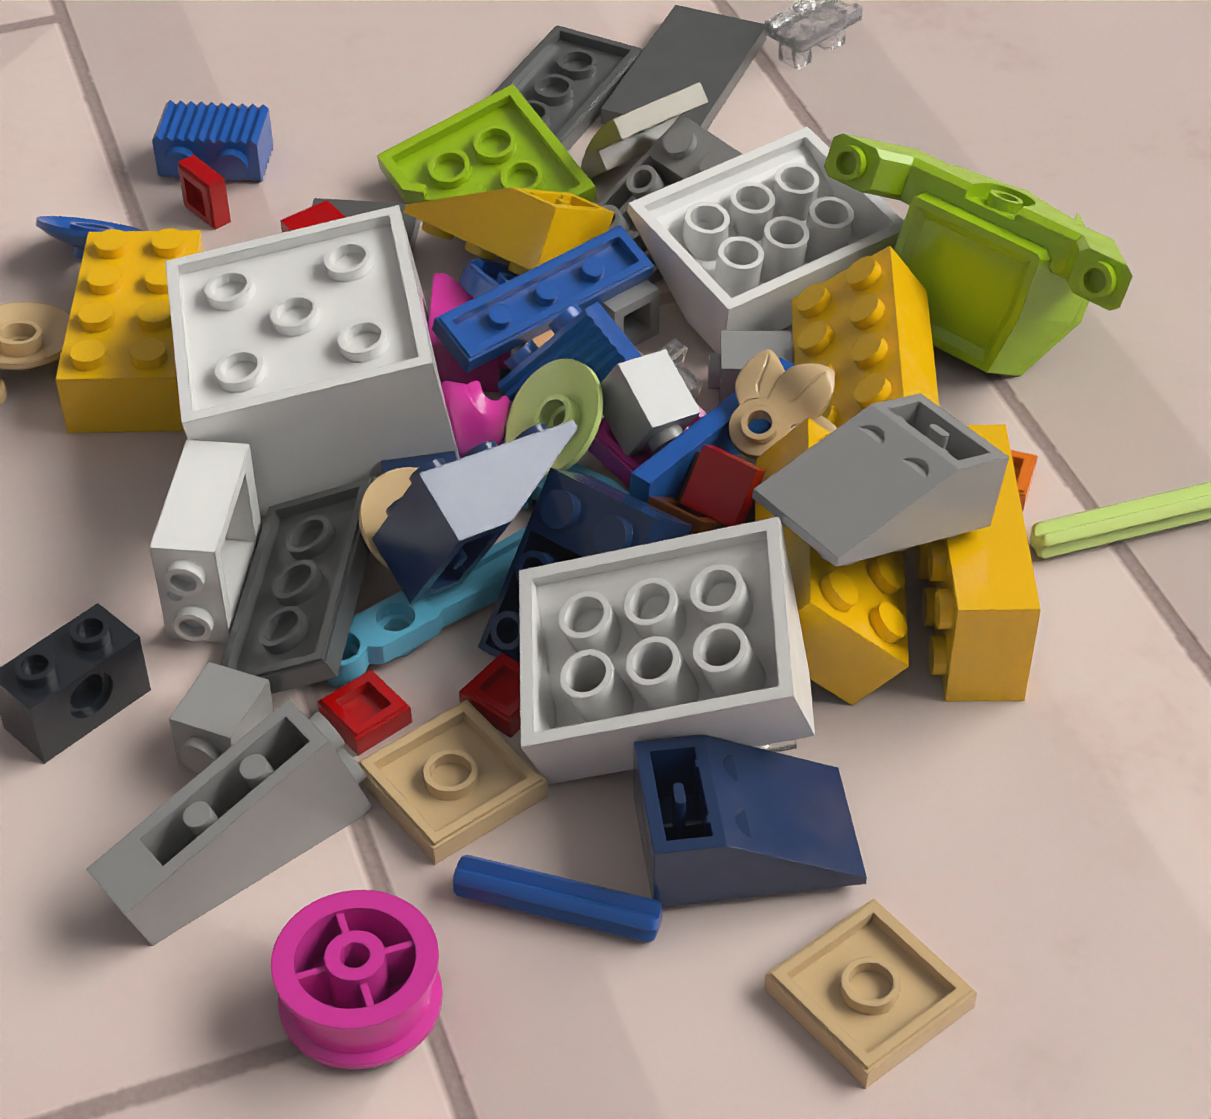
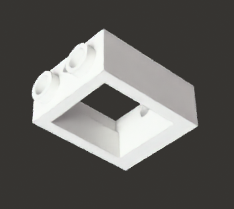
M186 439L149 547L167 639L227 643L262 531L249 444Z

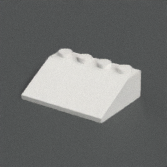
M808 127L628 203L627 212L684 317L717 354H720L721 330L780 331L792 325L791 299L800 295L804 289L810 285L822 283L841 273L862 257L872 256L888 246H891L894 250L904 220L879 196L859 192L828 177L824 164L830 148Z
M779 516L519 570L521 748L541 775L547 780L548 784L634 769V742L708 735L756 747L815 736L810 674L783 525Z

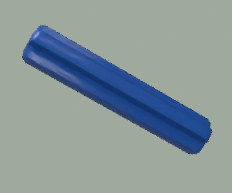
M464 855L460 858L453 875V892L457 896L644 942L654 941L661 926L662 904L658 900L472 855Z

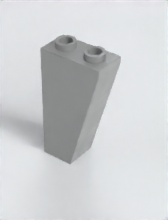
M288 698L86 870L153 946L363 817L373 808L358 785L367 776L358 763L342 747L345 742L340 734L320 712L317 711L308 719Z

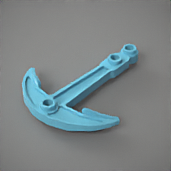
M577 463L566 470L591 476L629 495L628 491L612 479ZM542 478L521 509L525 510L532 506V498L537 501L546 478ZM526 527L493 545L462 584L411 604L403 591H400L354 615L338 676L326 681L333 686L342 687L364 674L369 664H386L397 657L407 656L417 646L438 636L443 627L497 601Z

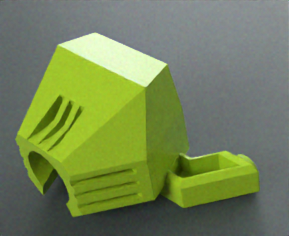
M844 133L833 137L824 164L828 177L859 192L900 200L909 205L894 251L927 290L933 346L987 373L1021 376L1081 323L1089 301L1109 311L1121 307L1133 277L1114 240L1087 228L1078 213H1076L1073 219L1031 194L1030 191L1014 187L957 165H950L918 149Z

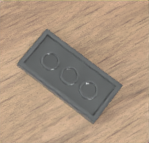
M675 5L602 106L601 124H606L616 117L700 82L708 102L684 113V115L705 130H708L766 41L767 24Z
M557 25L491 95L514 84L564 148L569 151L600 116L602 106L643 49Z
M369 477L269 506L220 665L268 679L271 694L337 678L370 553L359 527V506L365 491L376 479L375 477Z

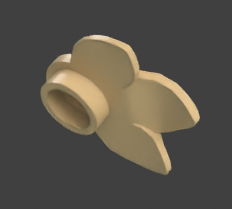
M766 349L754 355L739 372L735 382V392L739 406L735 409L729 421L730 440L735 449L748 458L757 459L807 418H810L828 432L836 430L837 428L833 423L821 416L834 393V370L821 364L806 363L792 366L785 371L779 358L772 350ZM757 419H765L771 423V428L762 434L753 433L748 427Z

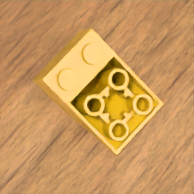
M513 187L406 204L403 213L423 221L421 229L428 234L452 240L456 236L466 241L464 249L474 255L492 260L499 256L510 261L508 269L518 275L609 231L615 213L572 193Z

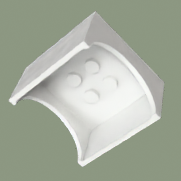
M399 205L165 261L181 422L188 440L244 443L250 445L260 518L267 515L269 506L369 477L377 478L382 475V460L455 451L457 460L460 459L427 325L429 314Z

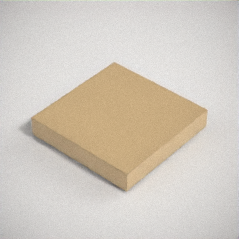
M468 700L461 702L357 762L367 776L361 784L434 864L439 863L548 797L547 780Z
M874 898L766 973L764 990L865 1089L973 1009L977 992Z

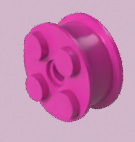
M350 890L334 893L310 903L297 912L278 935L271 956V973L274 987L278 994L280 1021L286 1035L294 1046L309 1058L327 1067L367 1069L393 1062L420 1045L436 1024L443 999L442 981L438 970V942L427 918L407 901L388 893L373 890Z

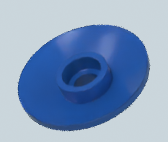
M40 216L36 218V226L48 235L72 245V257L82 259L88 232H102L110 229L144 231L122 224L65 216Z

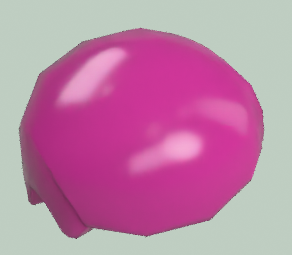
M451 381L442 382L443 395L460 459L470 450L484 442L495 441L498 446L501 445L505 439L506 423L511 408V402L508 397L502 396L496 401L490 400L484 395L481 383L478 381L470 382L467 385Z

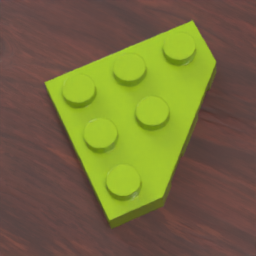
M514 84L377 155L381 171L405 203L412 204L510 187L572 193L590 202L597 200L595 185Z

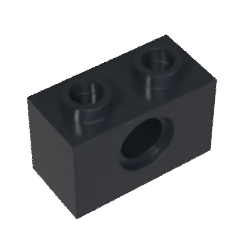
M97 603L1 666L0 716L4 729L44 764L151 691L140 636Z

